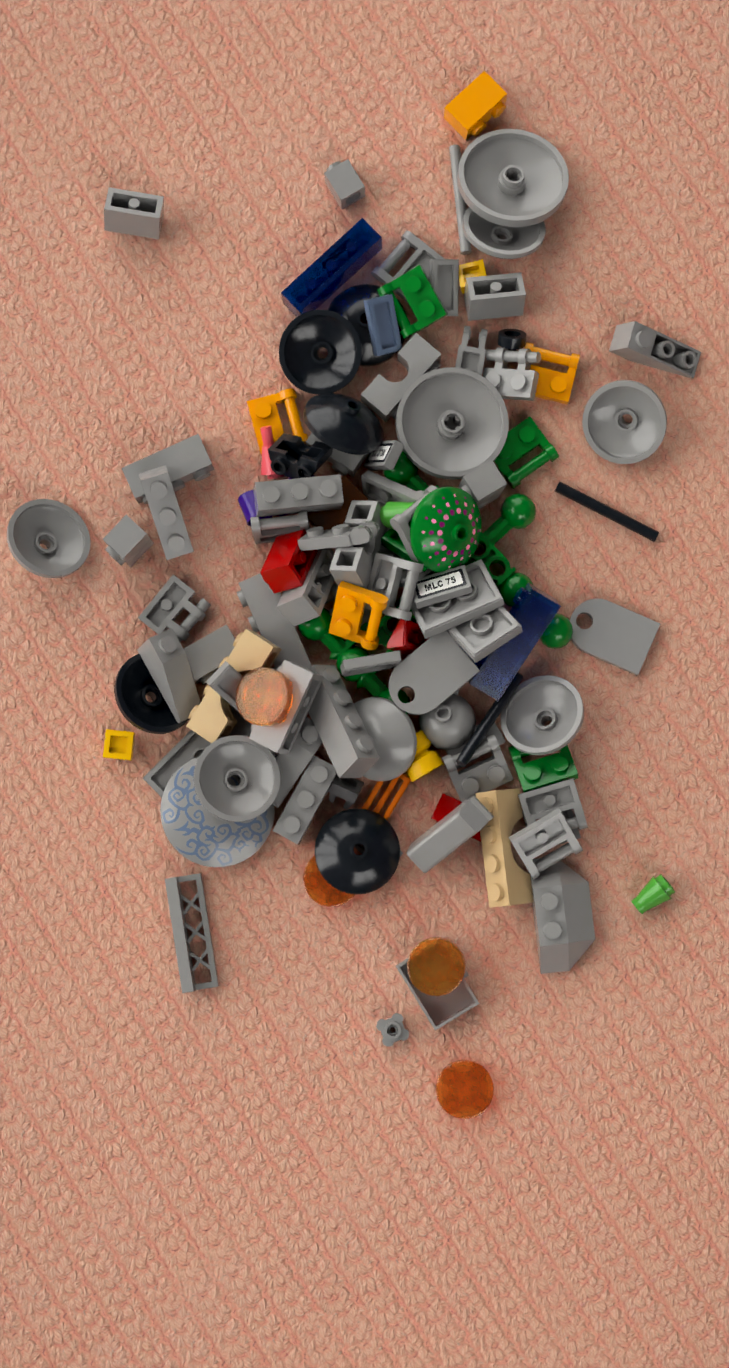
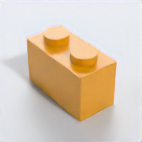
M484 70L444 107V119L467 141L472 135L478 136L485 129L486 122L492 117L497 118L506 109L507 93Z

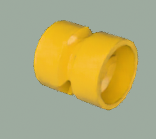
M423 730L416 733L417 749L415 758L406 771L412 782L444 764L438 753L429 749L431 741L425 736Z

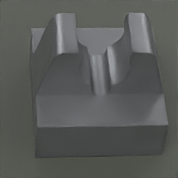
M336 775L328 791L330 792L329 801L333 803L338 796L346 801L343 808L349 809L359 796L364 782L356 778H339Z

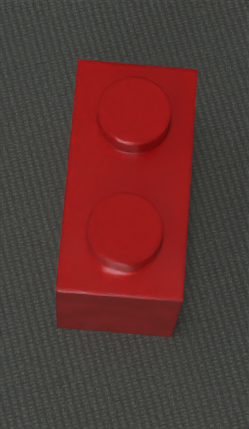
M304 529L278 536L273 542L260 573L274 594L301 587L305 582L318 550L301 551L299 549L297 540L307 534Z

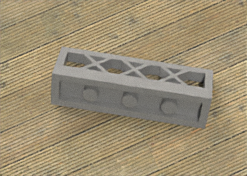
M202 874L165 879L182 993L218 987L219 983ZM196 880L198 892L190 901L182 895L180 882ZM198 897H199L200 907H198L196 904H194V902L197 900ZM183 900L188 903V906L185 910ZM191 907L198 910L202 916V921L196 929L186 923L185 915ZM202 926L204 929V935L199 932ZM187 928L193 932L189 938ZM195 935H198L206 942V950L201 957L190 951V942ZM206 954L208 955L209 964L203 960ZM192 957L197 960L194 966L192 964ZM200 963L210 969L211 982L195 983L194 971Z

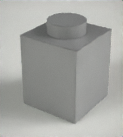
M348 159L342 163L337 161L331 164L327 171L324 172L325 183L341 210L365 197V186Z

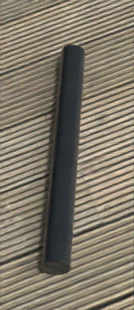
M559 482L555 489V492L655 542L659 534L658 531L562 482Z
M513 672L456 759L458 765L466 767L522 681L523 676L520 673Z

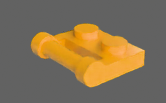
M526 342L525 349H530L531 352H540L541 360L568 366L567 373L530 365V370H535L539 373L535 397L568 405L580 355L558 353L534 347L533 343Z
M294 388L247 401L261 456L263 446L261 427L271 426L274 443L284 434L277 404L285 403L293 435L301 437L302 441L306 444L308 435L303 431L295 402L297 395Z
M341 581L337 589L328 633L359 643L367 650L377 649L379 642L377 634L382 612L387 607L388 598L381 593ZM366 603L372 607L367 632L360 630Z

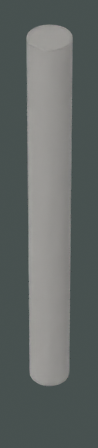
M451 145L449 151L460 252L462 255L472 253L471 243L466 238L462 227L467 206L460 194L457 182L461 151L460 145Z

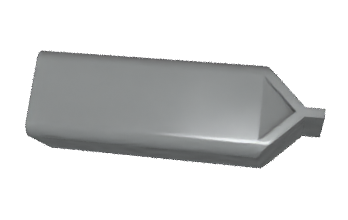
M473 796L471 799L461 803L412 842L407 851V856L422 872L427 873L478 833L494 816Z

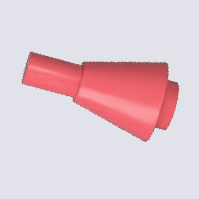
M271 426L261 427L263 440L261 475H267V479L280 478L284 475H278L272 470V461L268 453V449L274 444Z

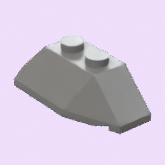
M560 860L540 872V876L534 880L531 876L534 901L532 906L541 974L570 971L595 940L589 882Z

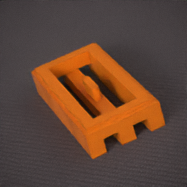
M405 774L391 780L373 811L379 814L399 778L404 781L383 816L387 821L411 782L410 777ZM377 781L362 809L368 810L384 781Z

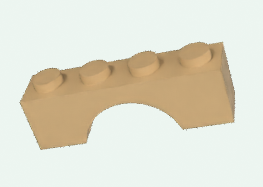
M245 629L244 632L239 633L233 643L234 649L229 657L226 656L221 661L219 667L227 661L242 676L253 672L268 673L282 649L255 631ZM207 685L203 692L205 696L201 703L191 710L188 717L190 721L186 727L210 743H213L220 738L229 736L237 720L231 711L230 704Z
M520 788L475 793L476 798L494 816L480 830L489 907L534 902L530 873L525 872L517 865L512 855L509 839L514 825L523 817L518 797Z

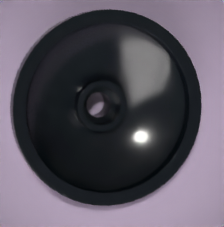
M370 284L356 285L342 291L328 307L329 311L336 312L345 317L357 330L362 344V361L360 366L363 367L382 364L397 353L393 352L374 356L368 323L364 324L360 321L362 317L366 316L363 300L379 297L377 290L380 287ZM400 334L401 343H402V345H403L404 339L402 338V336H401V334Z
M329 310L305 312L290 322L283 332L279 344L280 365L288 380L302 391L316 395L337 392L353 380L360 368L362 344L359 334L350 321L336 312ZM323 348H326L328 350V356L324 359H321L319 356V351Z
M338 393L319 394L309 399L304 408L303 416L309 430L323 443L336 450L348 454L365 455L376 451L383 441L384 432L377 416L366 405L352 397Z
M140 654L131 657L123 664L115 679L114 694L118 708L133 726L152 734H166L179 729L189 720L187 719L178 724ZM146 695L152 698V702L146 700Z
M354 808L335 814L322 826L316 838L314 855L320 874L332 887L348 894H366L381 888L394 875L400 859V844L394 828L384 817L367 809ZM355 845L363 846L364 853L362 855L354 853Z

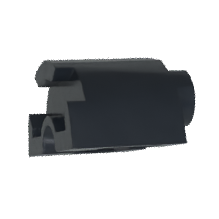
M286 433L268 449L269 457L272 461V470L278 475H285L291 479L312 477L333 452V448L323 442L315 441L312 446H308L302 441L301 437Z

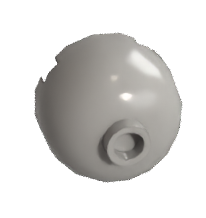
M453 694L433 711L419 715L420 730H423L425 736L437 749L452 750L460 748L475 731L476 719L473 708L466 699L459 695Z

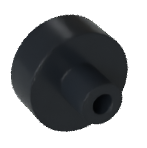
M503 329L498 332V345L510 351H516L525 347L526 333L524 331Z

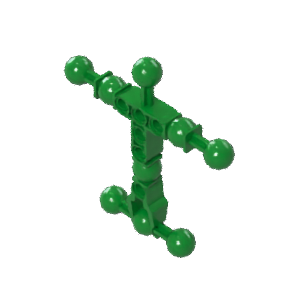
M403 451L393 470H383L384 476L387 479L403 486L405 485L412 490L424 491L429 487L417 474L418 468L407 458ZM513 494L502 503L501 516L483 533L481 532L479 543L484 546L485 553L480 556L473 554L465 566L482 559L504 603L516 608L515 612L517 614L523 609L537 623L538 638L542 644L553 649L562 648L572 639L573 627L571 622L562 614H550L535 598L539 591L537 589L534 591L530 578L523 573L516 572L517 569L515 567L511 569L507 558L494 546L512 528H526L535 519L536 507L532 499L523 494ZM494 563L501 564L505 571L504 574L494 576L489 570L490 565ZM401 598L399 599L398 606H396L395 608H399ZM323 607L319 617L298 625V629L304 637L313 641L320 640L332 652L329 659L337 660L336 667L341 677L347 681H357V689L365 687L373 697H382L393 701L389 688L376 676V673L379 671L346 677L342 676L340 665L343 660L370 655L363 648L355 646L356 642L344 641L341 637L328 633L332 618L329 610ZM412 614L411 621L417 623ZM388 615L381 619L377 634L379 638L378 644L385 647V653L393 652L386 648L393 634L388 629L387 624L392 619H399ZM364 623L360 630L367 632L368 623ZM400 690L398 692L399 700L403 703H410L406 692Z

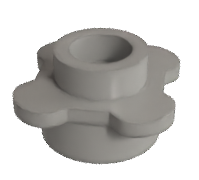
M395 1013L392 1018L380 1019L377 1022L376 1027L382 1033V1043L385 1046L390 1047L398 1040L405 1041L408 1039L409 1031L404 1028L403 1016L401 1014ZM391 1027L396 1029L394 1033L390 1031Z

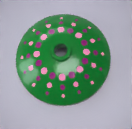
M441 487L427 494L417 506L410 526V542L415 557L421 564H424L425 568L434 572H443L465 565L473 556L480 541L482 521L479 508L472 496L460 488Z

